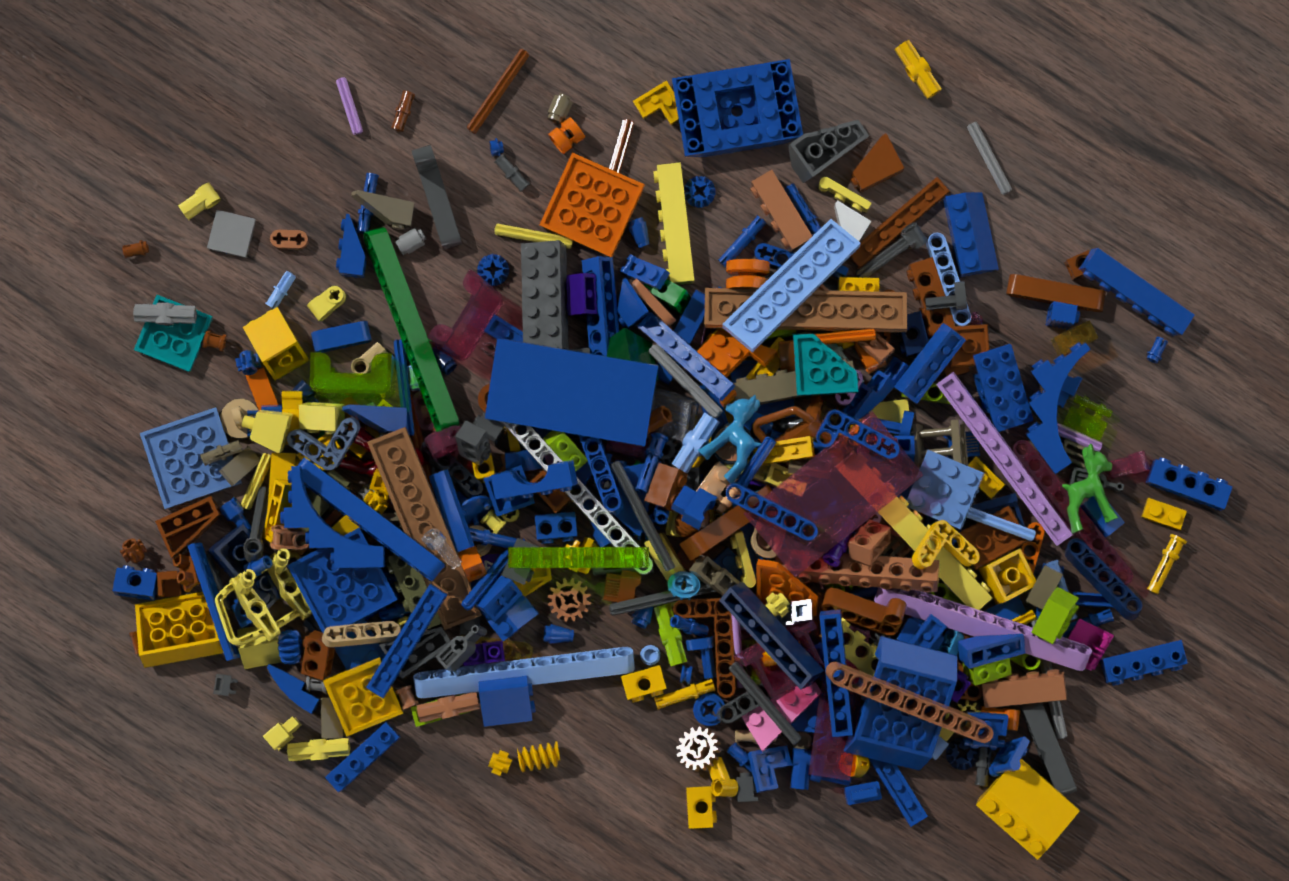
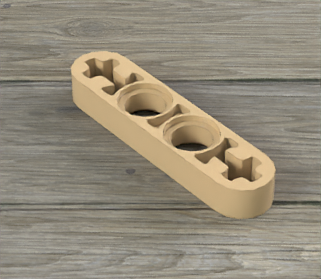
M394 621L330 626L324 630L322 642L328 647L395 641L401 630L400 626ZM373 630L376 636L370 637L366 634V631ZM349 631L354 632L357 637L351 639L346 633Z

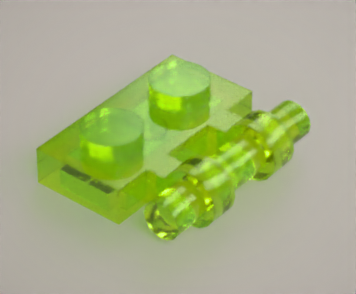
M1076 394L1073 402L1080 404L1079 408L1076 409L1071 406L1062 425L1100 441L1108 424L1101 420L1102 415L1110 418L1113 411L1106 408L1104 404L1099 405L1090 401V398L1086 396L1081 397ZM1088 408L1095 411V417L1085 413V409Z

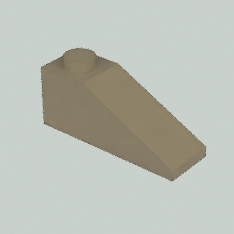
M360 190L351 193V197L385 224L392 225L393 229L404 230V228L411 226L414 202Z

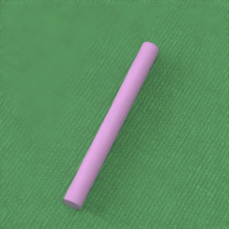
M732 615L735 662H738L743 668L740 623ZM736 678L737 688H743L744 686Z

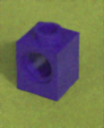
M960 670L957 672V680L961 683V688L959 691L953 692L951 701L954 703L959 701L971 684L968 681L969 677Z

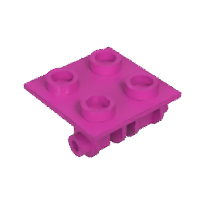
M1079 618L1068 639L1085 644L1091 648L1092 653L1086 669L1092 671V669H1096L1114 635Z

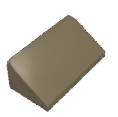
M321 698V738H343V727L331 699Z

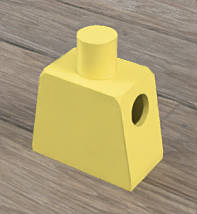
M260 410L256 413L255 418L245 415L242 427L252 430L250 435L252 441L280 453L284 450L293 414Z

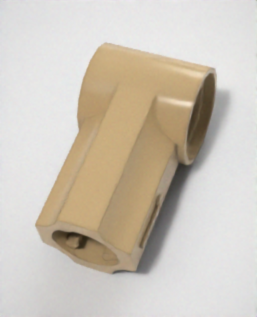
M375 343L361 357L356 358L352 362L351 369L356 378L365 379L375 367L389 356L381 344ZM363 364L366 366V370L359 373L355 370L356 366Z

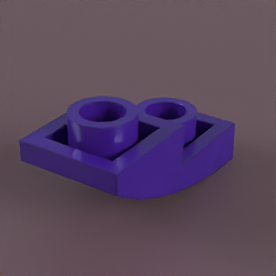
M503 641L476 644L475 652L463 663V666L505 661Z

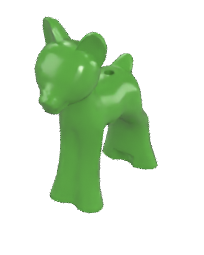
M1092 444L1084 447L1082 451L1085 468L1088 472L1087 479L1071 485L1062 484V487L1067 490L1069 496L1067 513L1071 534L1083 530L1078 511L1084 498L1094 496L1105 523L1118 518L1106 498L1099 478L1101 472L1112 470V463L1107 460L1104 454L1094 451Z

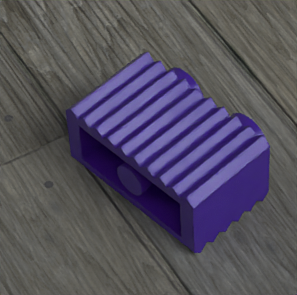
M579 273L567 275L566 306L568 316H586L598 313L595 274Z

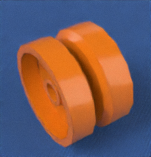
M758 259L726 261V273L732 276L726 279V288L759 289L768 280L763 276L770 273V262Z

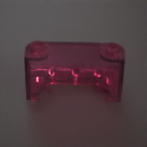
M469 269L463 280L465 290L471 293L470 300L451 329L443 324L436 325L427 337L431 345L436 346L439 350L458 361H464L470 357L485 333V328L493 315H496L503 302L501 294L471 269Z

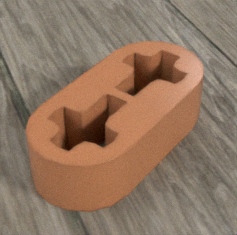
M275 230L270 236V242L277 249L301 250L306 248L309 243L306 233L300 230ZM281 234L282 238H288V241H281V244H278L274 238H278V235ZM298 235H301L305 241L298 245L296 241H291V239H297Z

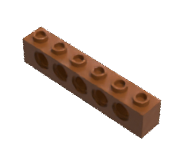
M933 257L910 264L906 274L909 282L913 281L915 287L912 290L916 301L919 300L921 306L919 311H921L923 320L925 319L927 327L925 329L927 337L930 339L943 323L949 327H954L955 323L950 308L926 310L925 298L927 296H945ZM921 277L928 278L930 285L922 286L919 279ZM939 315L942 318V323L935 324L932 321V316ZM949 362L940 373V376L945 378L954 372L958 377L968 374L970 369L969 367L950 368Z

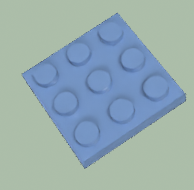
M927 450L907 498L909 503L907 507L937 520H945L951 526L962 529L985 473Z

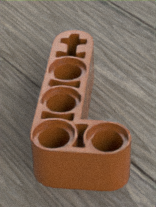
M828 588L821 609L822 611L841 609V617L846 621L884 635L893 636L902 624L907 604L901 599L892 598L884 606L837 588Z

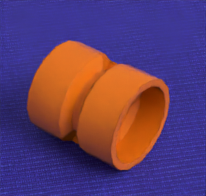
M571 117L561 123V128L556 127L548 133L553 144L563 155L572 148L573 143L578 144L585 138L584 133ZM566 130L572 136L570 139L564 133Z

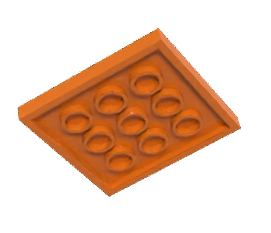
M572 152L539 225L608 257H613L645 185Z

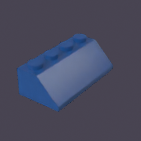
M965 192L945 196L943 203L959 278L999 270L983 193Z

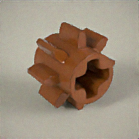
M131 538L123 543V549L120 550V553L126 563L129 561L138 563L144 559V552L147 549L141 539L136 541Z

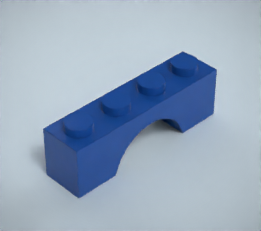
M573 460L548 465L545 477L537 483L524 480L516 470L491 475L495 499L502 498V502L514 500V496L521 495L522 498L533 497V493L540 492L541 495L553 493L554 489L559 488L560 492L572 490V486L578 484Z

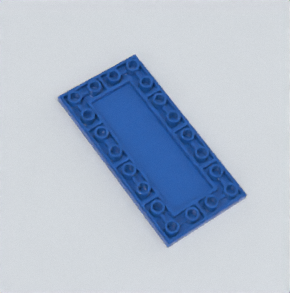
M497 338L485 419L646 446L659 365Z

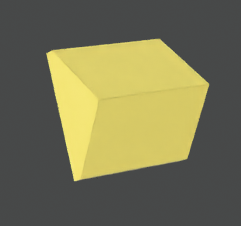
M253 626L238 629V638L254 632L258 628ZM265 636L238 646L244 669L281 663L278 650L279 636L270 642Z

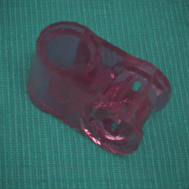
M451 426L439 432H433L424 439L434 459L458 450L455 435L461 427Z

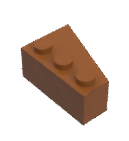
M210 496L156 520L155 523L170 557L173 559L178 554H182L188 548V545L193 544L222 515L215 499Z

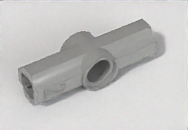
M157 303V305L135 304L133 316L135 322H151L159 325H174V323L195 324L197 312L196 306L175 305L172 303Z

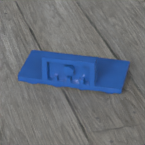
M1006 344L975 354L973 358L978 373L973 374L983 412L990 413L992 423L997 431L1000 432L1033 421L1012 345Z

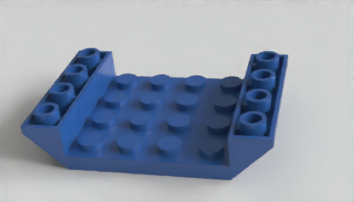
M881 636L875 652V656L879 661L874 677L949 706L957 683V656ZM873 685L870 688V692L875 691L877 685ZM895 692L890 693L888 699L893 698ZM866 698L856 732L848 736L844 752L920 771L932 758L942 727ZM910 699L906 706H910L913 703V699ZM931 706L927 707L924 713H928L931 710Z

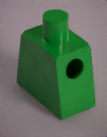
M666 279L660 290L644 284L662 305L682 316L691 299L687 290Z

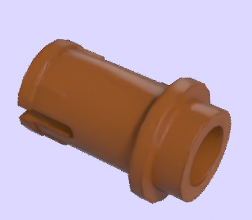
M140 240L139 243L122 246L125 258L136 255L145 256L146 253H149L147 241L143 242Z

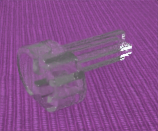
M433 528L423 535V543L429 549L437 550L452 569L461 565V559L446 543V537L440 530Z

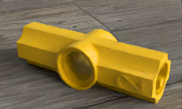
M910 40L903 42L895 48V52L905 65L909 78L916 82L926 99L933 97L942 90L932 75L929 64L923 57H920Z

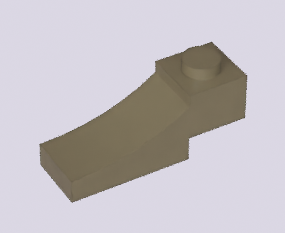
M700 555L689 570L701 582L707 584L722 596L731 586L741 583L731 573L721 568L706 555Z

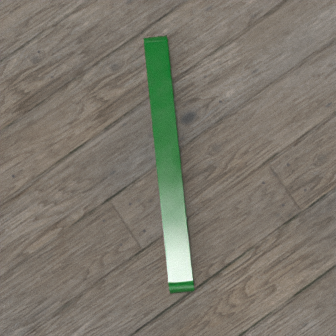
M384 227L364 232L366 248L434 428L438 434L458 429V416L389 234Z

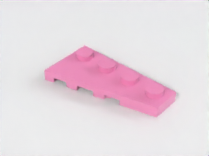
M816 682L802 690L795 684L770 699V701L786 720L792 724L822 692ZM761 706L741 716L762 752L782 733Z

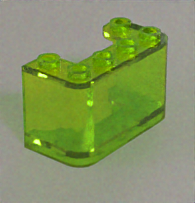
M310 352V387L320 398L389 399L395 393L396 361L392 353L375 355L371 362V373H335L336 369L331 367L328 355L321 352Z

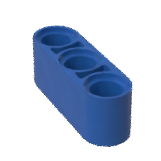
M368 321L350 323L311 333L315 353L342 349L372 341Z

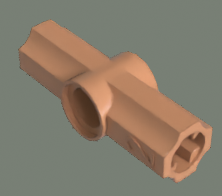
M477 692L456 697L453 695L437 699L438 701L416 705L420 722L432 721L438 718L446 719L459 716L461 713L480 709Z

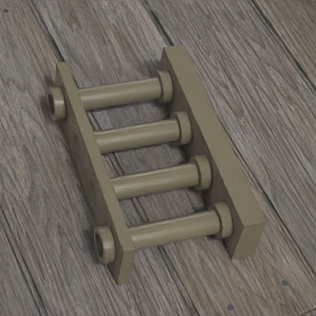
M951 420V425L948 428L923 430V425L912 424L911 436H914L916 477L927 453V450L924 449V438L950 435L952 437L950 448L930 449V451L943 456H952L953 460L968 466L966 430L963 420Z

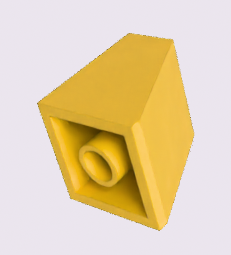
M278 307L269 310L266 314L250 321L243 327L259 358L275 381L310 361Z

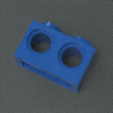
M575 512L535 515L537 541H541L542 544L554 543L553 539L571 542L574 541L575 537H578ZM564 522L572 524V530L568 533L561 531V525ZM544 524L552 526V531L548 535L541 533V527Z

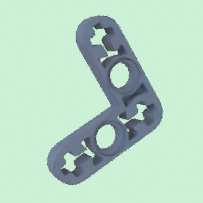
M353 417L344 419L328 446L301 429L291 431L287 436V442L292 448L322 468L333 470L340 465L360 431V423ZM352 422V427L354 428V430H351L347 433V435H344L343 433H346V431L348 430V426L346 424ZM299 434V439L302 442L295 443V438L293 436ZM338 438L343 439L345 442L343 449L336 447L335 442ZM311 444H315L318 447L317 455L310 453L309 447ZM332 456L334 464L328 465L329 460L325 457L329 458Z

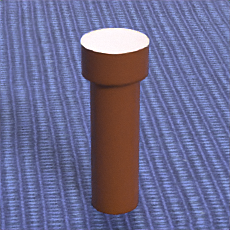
M137 631L129 633L132 639L135 654H139Z

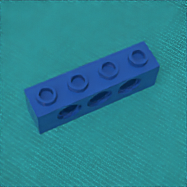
M1165 458L1155 459L1152 462L1145 484L1220 511L1226 508L1233 487L1228 485V481L1220 478L1216 480L1210 479L1208 474L1200 471L1196 474L1189 471L1190 468L1179 464L1178 467L1171 465V461ZM1167 471L1174 473L1175 479L1173 482L1166 479ZM1186 478L1193 480V488L1186 487ZM1205 485L1212 487V495H1207L1204 492Z
M385 722L325 778L338 793L342 792L395 744L401 736L388 722Z

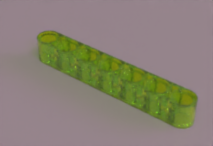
M508 547V568H649V547Z

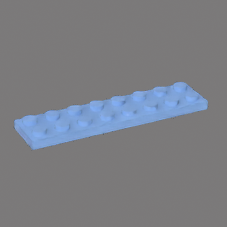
M830 219L722 324V328L753 352L860 247L861 243Z

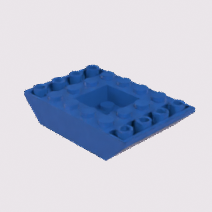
M790 59L672 78L685 157H710L783 145L803 135ZM740 107L743 111L742 115L738 117L732 115V108Z

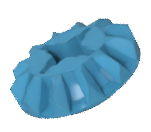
M676 572L668 580V592H671L673 597L677 596L681 600L683 598L690 600L700 590L699 579L690 572ZM686 581V588L682 590L681 586L683 582Z

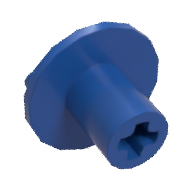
M459 490L456 493L467 524L474 523L475 526L479 525V520L492 509L493 504L490 498L487 496H476L468 499Z

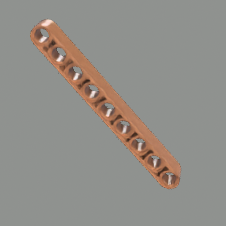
M831 662L826 667L827 677L837 686L978 742L987 743L993 738L992 728L979 718L839 662ZM837 670H841L838 677H833ZM859 677V681L856 684H852V680ZM873 685H877L876 690L870 692V688ZM895 692V696L888 699L889 694ZM913 699V703L910 706H906L907 702ZM931 706V710L928 713H924L925 709ZM949 713V717L946 720H942L943 716ZM963 721H967L964 727H960ZM985 728L984 732L978 735L979 730Z

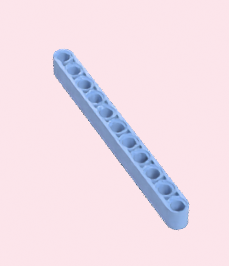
M619 647L459 667L455 672L446 669L422 671L413 676L415 694L418 698H431L479 692L478 681L527 676L528 683L537 685L627 674L635 670V662L632 648Z

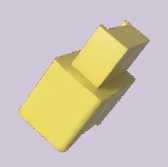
M292 716L284 724L277 723L263 737L274 750L278 749L280 751L294 738L292 733L302 724L296 717Z

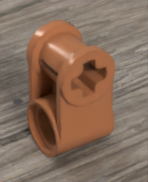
M284 525L272 526L273 540L270 543L272 549L302 550L309 546L305 541V533L307 532L305 528H284ZM298 535H304L301 541H295Z

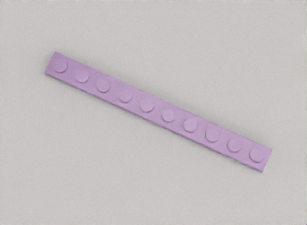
M952 372L936 384L1055 545L1058 546L1071 537L1073 534H1071L1070 527L956 374Z

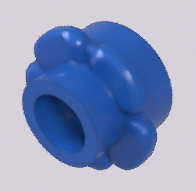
M497 138L489 141L492 157H499L500 153H504L502 141H498Z

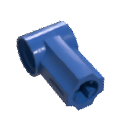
M793 748L790 788L809 789L810 769L813 767L814 750Z

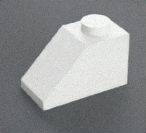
M837 200L834 209L838 225L860 241L871 221Z

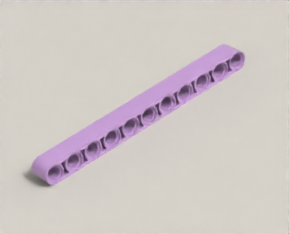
M878 587L874 598L876 603L884 606L892 598L901 599L907 604L905 614L922 620H926L929 614H932L947 626L946 628L974 637L1023 634L1026 654L1075 670H1085L1092 653L1091 648L1085 644L1064 637L1061 640L1056 639L1051 644L1031 633L1033 627L923 591H904L902 589H882Z

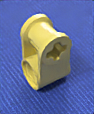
M331 286L321 295L311 300L307 307L317 320L321 322L344 304L346 294L340 287ZM334 292L338 294V300L334 299Z

